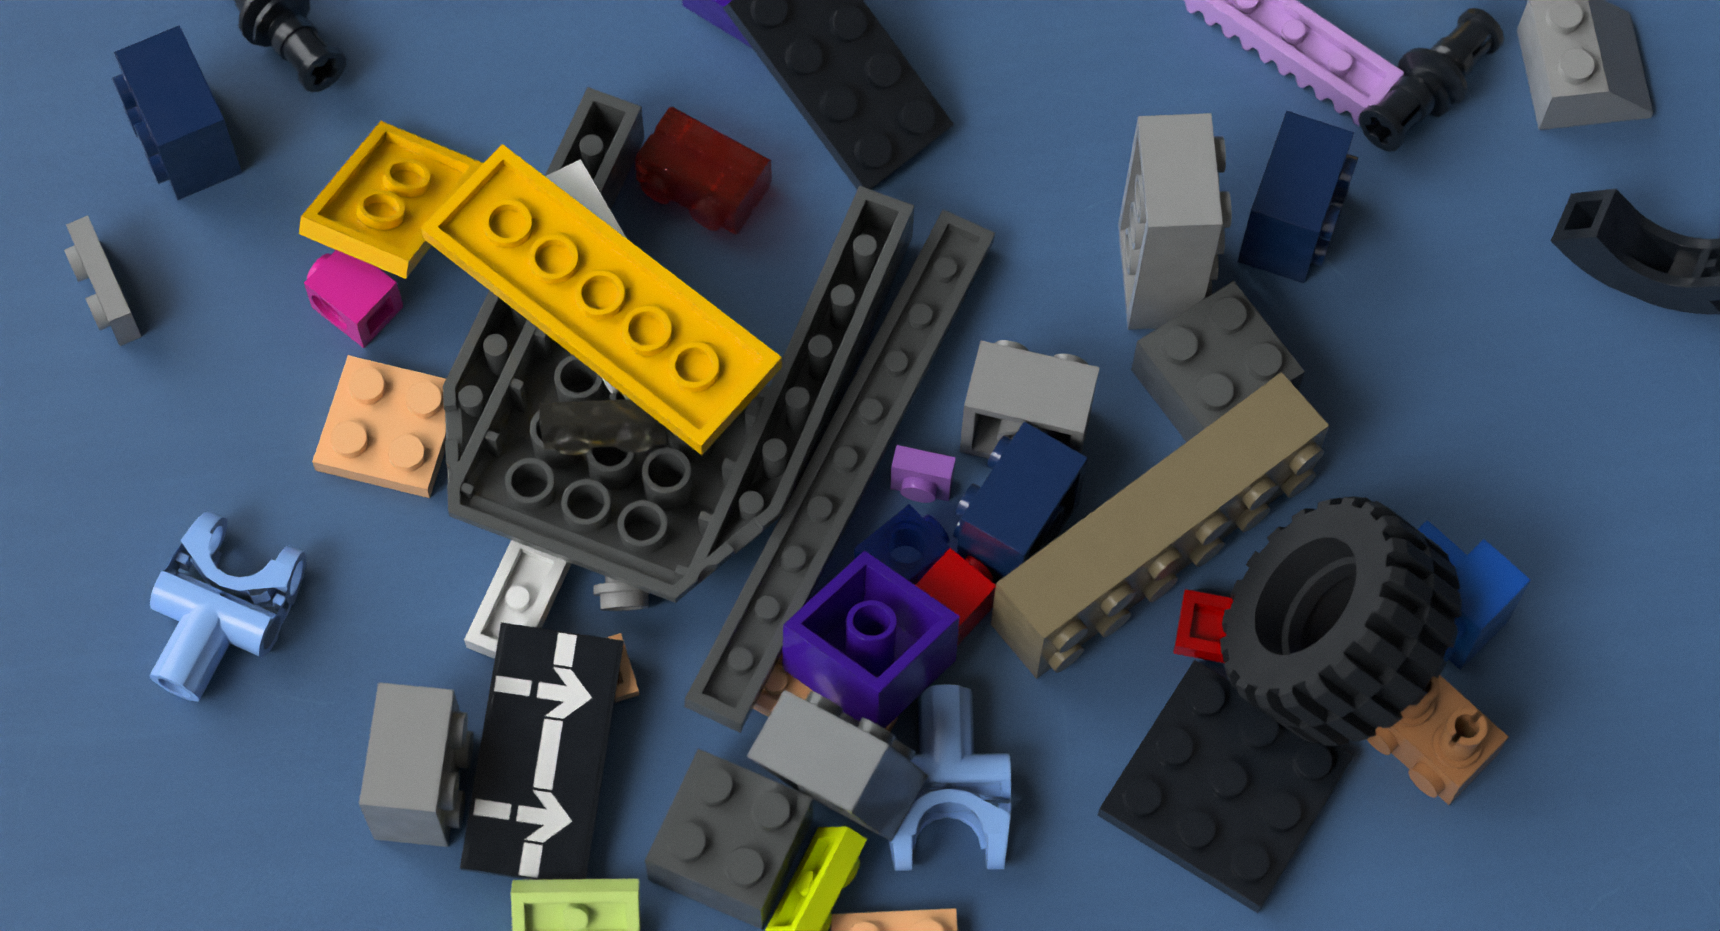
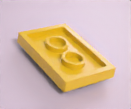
M380 121L302 214L299 234L407 279L432 246L423 239L421 227L483 163Z

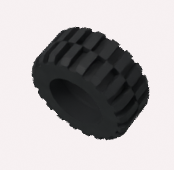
M1343 497V499L1334 498L1318 502L1316 510L1305 508L1292 516V523L1288 526L1277 527L1267 537L1269 543L1260 553L1255 551L1246 563L1249 569L1242 580H1236L1230 593L1233 603L1230 609L1224 611L1222 627L1226 636L1220 639L1221 653L1231 685L1238 690L1239 695L1247 702L1301 739L1311 743H1322L1325 746L1349 744L1350 740L1357 742L1376 736V729L1378 727L1390 728L1403 718L1401 714L1403 710L1409 705L1417 706L1425 697L1427 692L1424 688L1433 676L1439 678L1447 664L1443 659L1447 648H1454L1458 635V628L1454 621L1455 618L1461 617L1462 600L1460 592L1457 591L1460 589L1456 569L1450 563L1448 554L1438 544L1379 501H1371L1366 497Z

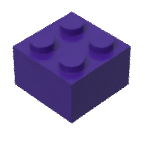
M864 550L783 624L782 669L814 692L842 707L844 713L860 722L862 718H865L885 729L956 661L960 616Z

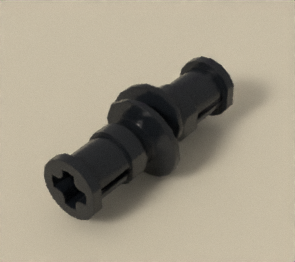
M234 0L235 6L240 11L238 27L242 36L251 44L263 47L272 46L283 60L288 61L298 72L299 82L307 91L319 92L329 88L343 74L346 67V57L339 48L329 47L318 35L316 27L307 19L310 11V0Z
M1468 8L1458 17V26L1447 37L1441 38L1431 49L1413 48L1403 55L1398 62V69L1404 72L1403 77L1390 88L1389 94L1378 105H1369L1359 114L1358 121L1363 133L1373 145L1388 152L1396 151L1405 142V133L1416 122L1422 121L1427 115L1439 118L1450 110V104L1461 103L1466 98L1468 87L1465 78L1473 71L1474 65L1485 54L1495 53L1504 42L1503 31L1490 14L1478 8Z

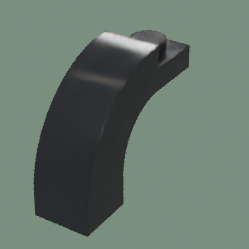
M1617 189L1571 193L1551 238V242L1576 266L1603 284L1649 304L1694 314H1720V238H1694L1667 230L1642 215Z

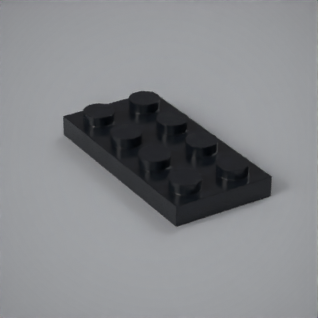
M732 0L723 7L857 190L859 186L872 189L954 125L863 0Z

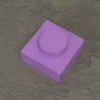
M897 445L891 467L890 489L900 491L901 495L916 502L930 503L935 501V499L949 501L954 481L956 457Z

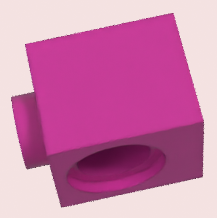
M335 250L332 254L322 255L312 265L308 272L307 280L304 282L311 307L363 348L403 308L396 281L378 267L338 250Z

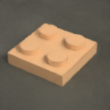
M348 355L312 461L315 471L430 498L446 450V424L443 401V385L446 378Z

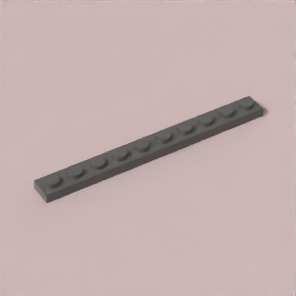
M941 211L687 693L684 707L741 733L783 652V624L799 611L813 594L993 245L995 232L948 211Z

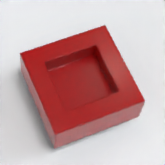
M1185 589L1173 654L1225 663L1221 653L1220 640L1226 636L1222 627L1224 611L1231 608L1233 599Z

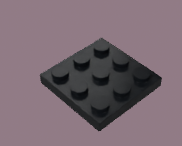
M1194 660L1100 806L1098 816L1258 913L1348 768L1354 755L1338 745L1325 746L1322 743H1311L1301 739L1243 699L1228 679Z

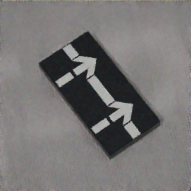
M501 622L460 870L523 880L587 878L624 641Z

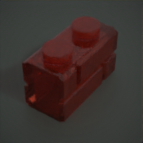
M674 107L668 108L655 127L654 133L650 134L635 159L637 181L640 182V187L644 193L659 203L668 204L670 200H673L690 209L691 217L698 224L711 231H718L722 227L735 235L736 233L738 234L752 214L753 208L757 207L772 182L770 159Z

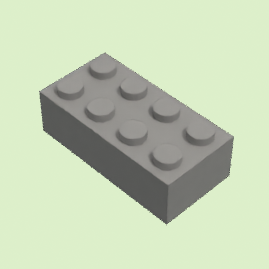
M1212 113L1138 116L1118 223L1128 330L1159 328L1212 295V280L1218 279V254H1224L1225 250L1224 228L1231 227L1232 219L1230 192L1219 191V173H1224L1226 168L1224 136H1214Z

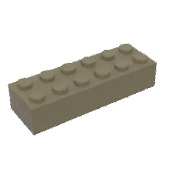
M1282 372L998 581L995 589L991 626L1036 679L1051 668L1056 673L1065 670L1082 655L1084 648L1081 645L1097 633H1100L1103 637L1113 634L1130 618L1131 613L1129 609L1145 597L1150 602H1154L1166 594L1178 581L1176 576L1178 572L1192 562L1196 567L1206 564L1223 548L1225 543L1222 539L1238 527L1242 532H1247L1254 528L1270 512L1271 509L1268 505L1285 493L1289 498H1292L1303 491L1316 477L1314 468L1324 454L1322 445L1329 424Z

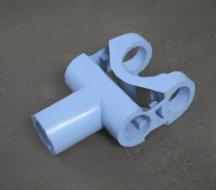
M211 511L204 512L199 516L180 540L181 545L176 550L168 567L159 574L150 598V608L179 621L155 664L150 678L168 692L183 699L197 702L201 699L230 644L261 658L270 652L279 637L278 634L282 623L288 615L291 606L295 604L304 578L307 559L304 551L288 545L280 552L275 561L271 559L264 569L254 575L245 577L227 575L218 567L222 555L219 549L226 534L227 519ZM193 564L206 583L178 572L179 568L189 571ZM250 589H267V591L252 596H250L248 591ZM275 607V610H278V612L275 614L263 608Z
M949 684L930 686L917 697L919 754H914L911 760L928 777L892 841H889L894 870L912 871V850H915L917 837L925 826L934 820L944 818L960 820L973 829L978 836L981 849H985L987 870H1004L1011 815L1009 753L974 754L973 693L971 689ZM984 800H1009V803H998V807Z

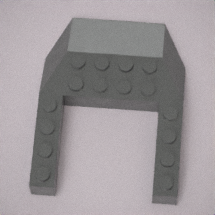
M587 87L545 176L581 159L611 210L645 139L642 107ZM862 186L858 187L782 358V368L775 374L770 387L765 386L703 455L694 450L639 406L631 409L620 391L611 394L602 377L489 290L443 385L449 516L675 603L782 515L838 409L913 237L914 205Z

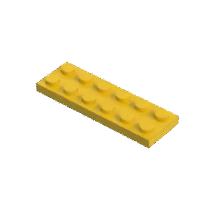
M503 144L421 227L422 236L425 241L701 455L706 452L782 368V357Z

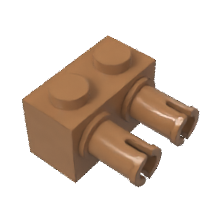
M1440 675L1439 678L1433 676L1424 688L1427 694L1417 706L1409 705L1401 712L1403 718L1390 728L1378 727L1376 729V736L1368 738L1367 741L1384 755L1392 753L1409 769V777L1422 792L1433 798L1439 796L1450 805L1498 756L1509 736Z

